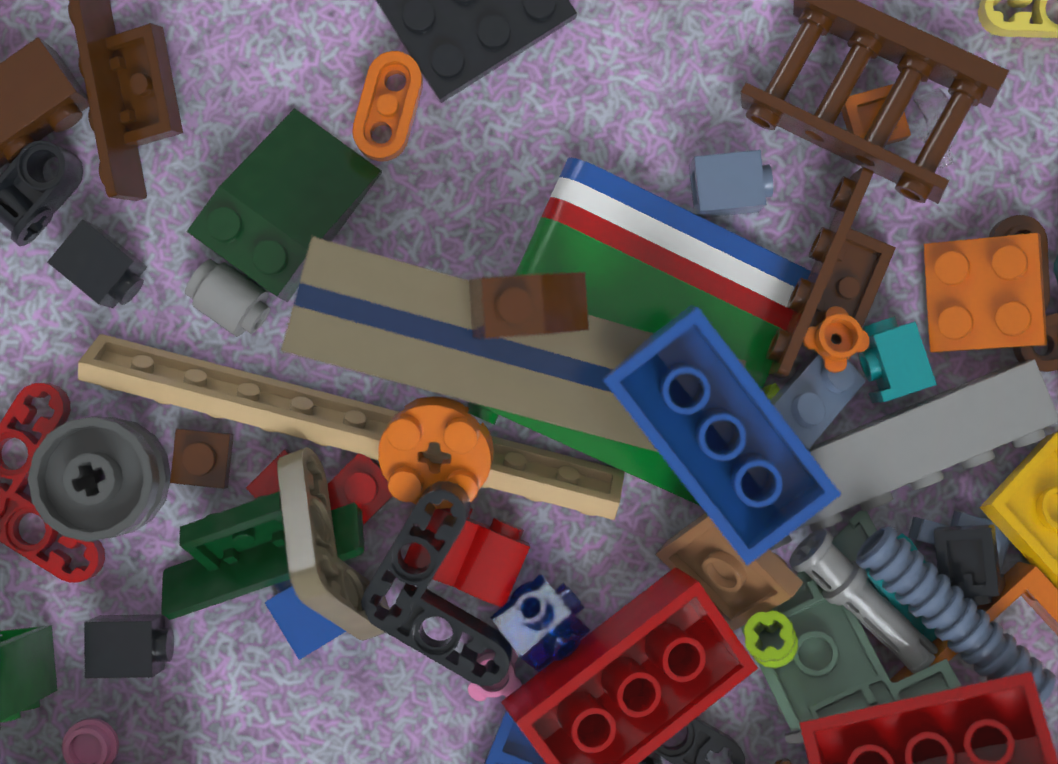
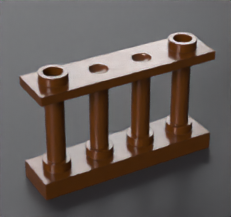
M794 0L793 15L799 18L798 22L801 26L766 90L763 91L748 83H745L741 90L742 108L747 110L746 117L756 125L768 130H775L776 126L854 164L874 171L875 174L896 183V191L910 200L925 203L929 199L938 204L949 183L948 179L935 173L971 106H978L981 103L991 108L1005 82L1009 70L857 0ZM831 33L848 41L847 45L850 50L813 115L786 102L785 99L819 37ZM880 56L897 64L900 74L863 139L834 125L868 61ZM929 79L949 88L948 93L951 97L915 163L884 149L918 85L920 82H927Z

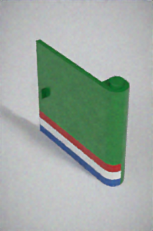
M570 157L565 163L515 275L585 272L588 315L653 334L690 305L696 306L738 359L746 361L745 369L760 389H762L773 361L766 359L771 341L779 328L786 331L794 313V310L787 308L792 291L801 277L806 280L808 279L811 271L598 166ZM469 402L467 405L469 414L495 425L498 416H503L700 506L659 452Z

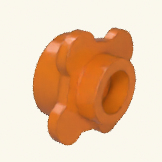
M838 306L829 308L825 312V319L816 327H809L803 340L804 346L815 350L823 358L825 369L833 373L843 371L847 367V360L856 352H864L870 342L867 332L862 330L857 320L849 316L844 308ZM832 335L840 337V344H834L831 341Z

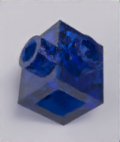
M542 574L538 575L533 581L519 586L511 595L510 601L490 617L518 656L538 672L554 660H562L571 655L578 648L580 639L591 631L578 615L585 606L564 582L556 588Z

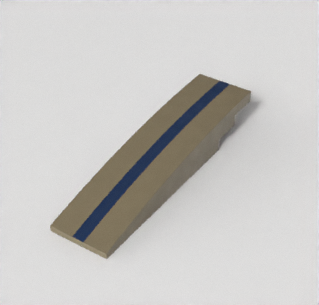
M311 238L283 340L282 352L658 452L603 381L605 376L646 339L652 336L653 333L588 315L589 330L491 339L473 338L469 280L323 239ZM738 359L745 368L746 361Z

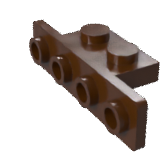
M69 0L68 13L75 28L80 55L78 66L85 81L90 107L88 118L90 126L95 133L99 154L100 179L105 186L107 196L110 198L131 201L146 199L147 192L138 146L183 133L163 27L149 23L116 34L110 0Z
M862 167L852 174L850 178L843 176L834 191L830 202V207L836 209L834 218L829 229L821 227L809 252V258L815 260L813 268L807 280L802 277L798 280L788 302L787 308L794 310L786 331L781 328L777 330L769 346L766 359L773 361L769 370L770 375L777 378L788 377L808 328L811 326L816 327L825 319V312L829 308L834 306L844 308L849 316L857 320L861 328L865 323L896 247L851 229L874 171ZM832 335V342L834 344H840V337L838 335Z

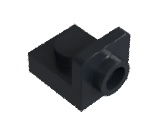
M995 524L937 527L933 531L938 575H946L950 579V587H959L963 591V598L969 597L977 605L989 604L992 602V596H999L1006 585L1005 575L1000 574Z

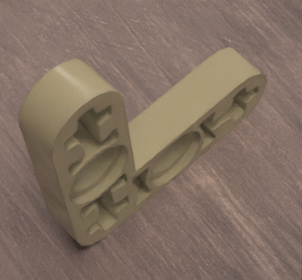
M309 447L280 457L277 462L288 567L291 583L297 596L306 606L359 640L365 641L385 634L386 632L371 624L365 611H362L361 600L370 581L337 557L327 479L320 459ZM382 596L380 605L389 610L385 596Z

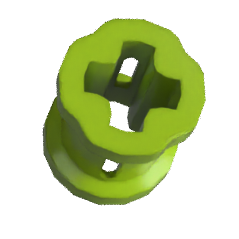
M772 610L769 612H757L748 619L744 627L745 646L757 663L767 668H780L786 666L794 659L798 651V638L792 623L785 615ZM780 628L779 635L784 643L783 647L777 650L775 647L769 646L764 652L761 651L763 643L759 638L760 632L765 629L769 633H774Z

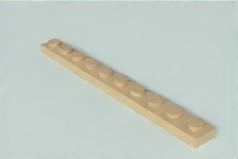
M99 334L78 361V380L99 385L107 390L122 391L153 399L160 404H172L199 411L214 418H225L256 426L267 432H279L306 439L321 446H332L363 454L375 460H379V442L387 424L395 414L399 413V411L104 334ZM491 436L494 448L493 462L488 478L482 488H493L523 496L531 501L546 502L577 510L585 515L615 520L620 505L624 471ZM431 442L428 450L422 452L425 458L437 464H442L445 459H451L450 453L441 452L440 443Z

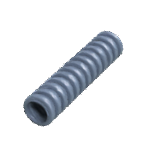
M888 526L877 530L863 543L857 553L856 564L863 569L870 568L869 576L876 581L883 580L882 587L887 592L892 593L896 591L895 599L902 605L909 604V612L916 617L922 616V624L929 629L935 628V635L942 641L948 640V647L955 653L961 652V659L969 665L974 664V671L982 677L987 676V681L1032 671L1041 704L1050 697L1056 683L1055 674L1049 669H1043L1042 662L1035 657H1030L1029 650L1022 645H1017L1016 639L1011 634H1003V627L995 621L990 622V615L982 609L976 610V602L969 597L963 598V591L959 587H950V579L946 575H936L937 567L931 562L923 563L924 555L918 550L910 551V542L904 538L897 539V531L893 527Z

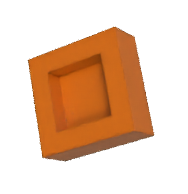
M894 84L849 96L841 110L848 132L864 139ZM905 112L886 145L906 140L911 136Z

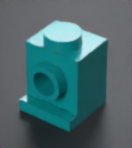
M894 316L863 326L870 342L868 348L864 352L859 353L860 364L869 382L876 380L879 389L869 393L872 403L887 402L937 385L916 321L898 326Z

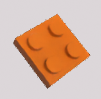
M1039 233L924 244L930 352L1047 345L1041 236Z

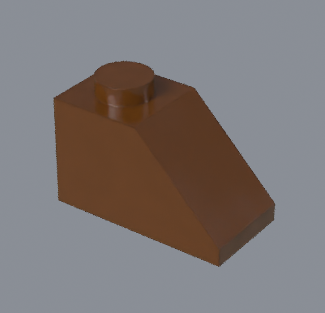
M585 272L483 277L469 280L473 338L491 339L589 330Z

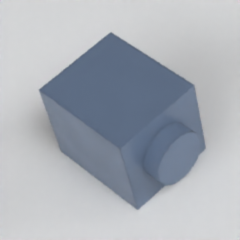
M761 150L694 156L689 164L694 214L702 218L757 213L767 205L766 198L773 196L770 164L762 165Z

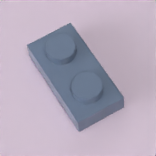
M814 351L770 402L807 450H809L866 380L849 360H847V367L843 371L838 373L829 372L824 367L823 358Z

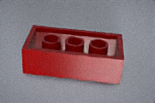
M675 567L506 697L501 703L546 764H639L756 671L758 667L699 581Z
M1032 671L799 722L809 764H1058L1057 753Z

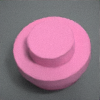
M97 718L83 719L74 724L66 732L62 742V753L67 764H112L119 751V740L115 730L107 722Z

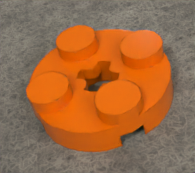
M423 397L405 405L404 409L395 414L387 424L378 448L380 468L388 481L389 492L392 496L402 502L417 504L423 492L430 485L438 481H449L458 484L465 490L471 503L486 482L493 462V441L490 431L483 421L480 425L476 418L468 413V407L459 401L446 397ZM431 442L440 443L441 452L450 453L451 459H445L442 464L430 462L422 452L428 450ZM443 499L439 505L433 504L436 509L451 508L453 506L446 499Z

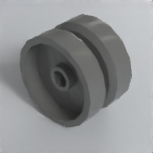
M88 417L67 421L47 434L33 454L28 482L32 503L46 524L64 537L91 542L132 533L152 521L167 500L171 472L168 455L157 437L137 422L115 417ZM101 470L105 473V479L102 481L99 480Z

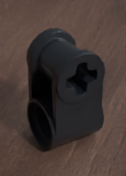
M38 140L26 145L0 175V222L12 232L11 240L18 246H25L32 242L51 222L53 214L80 185L83 178V167L76 154L51 142ZM52 157H57L59 162L58 173L55 178L46 182L43 176L44 165Z

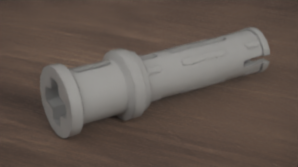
M822 528L808 535L792 553L789 560L790 566L797 572L805 571L823 589V598L831 604L843 605L884 646L888 647L909 671L917 673L926 669L935 659L933 654L938 653L937 646L921 634L895 606L867 580L866 568L859 567L856 564V560L850 561L832 543L833 537L826 529Z

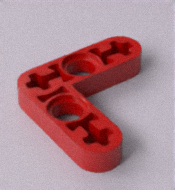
M32 383L20 391L0 422V476L12 479L13 481L11 486L7 483H0V542L57 578L69 583H78L96 576L102 569L105 562V550L100 540L86 542L64 536L57 540V542L70 549L77 548L82 544L86 547L83 556L86 560L90 561L88 567L80 566L72 570L69 567L72 558L62 550H51L49 556L45 555V550L50 548L59 534L44 522L45 534L40 542L36 544L26 542L19 533V523L26 514L33 513L42 519L32 503L31 496L23 492L29 483L28 475L33 454L48 433L66 423L71 412L70 400L62 388L51 383ZM49 394L51 399L48 405L55 410L53 416H41L31 429L42 434L40 439L38 440L28 431L17 429L15 426L18 421L21 424H30L35 417L37 409L31 404L33 398H45ZM12 438L20 439L28 450L26 463L16 470L9 468L2 459V448Z

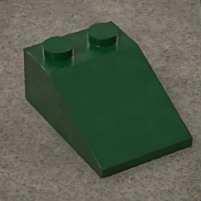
M294 108L218 187L186 232L276 297L288 302L298 289L311 238L315 237L332 242L382 171Z

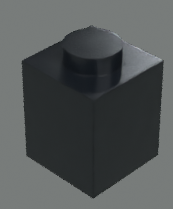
M83 219L47 262L97 304L114 308L118 302L121 305H125L134 298L144 283L140 276L147 268L145 264L101 228Z
M162 614L99 615L84 622L85 678L154 677L165 669V662L172 660L174 634L171 628H165V616Z

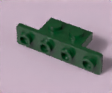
M279 491L257 497L253 501L219 513L209 514L203 519L180 526L179 546L194 559L168 567L163 571L161 613L169 620L290 579ZM356 503L331 510L337 557L345 561L362 555L365 550L362 510Z

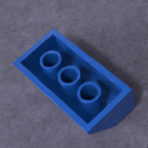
M690 305L664 325L603 378L609 389L747 566L842 495L696 306Z

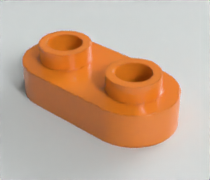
M400 51L385 52L373 60L367 72L352 132L359 150L366 157L374 161L385 162L395 159L404 151L409 140L423 89V77L417 62L406 53ZM394 74L404 76L406 78L404 88L400 91L389 90L386 87V82L390 76ZM378 126H387L392 131L391 138L385 143H376L372 140V133Z

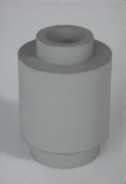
M212 259L206 260L194 272L185 288V294L193 299V307L235 337L242 335L245 331L250 334L255 333L270 313L271 308L266 305L268 292L226 262L218 264Z

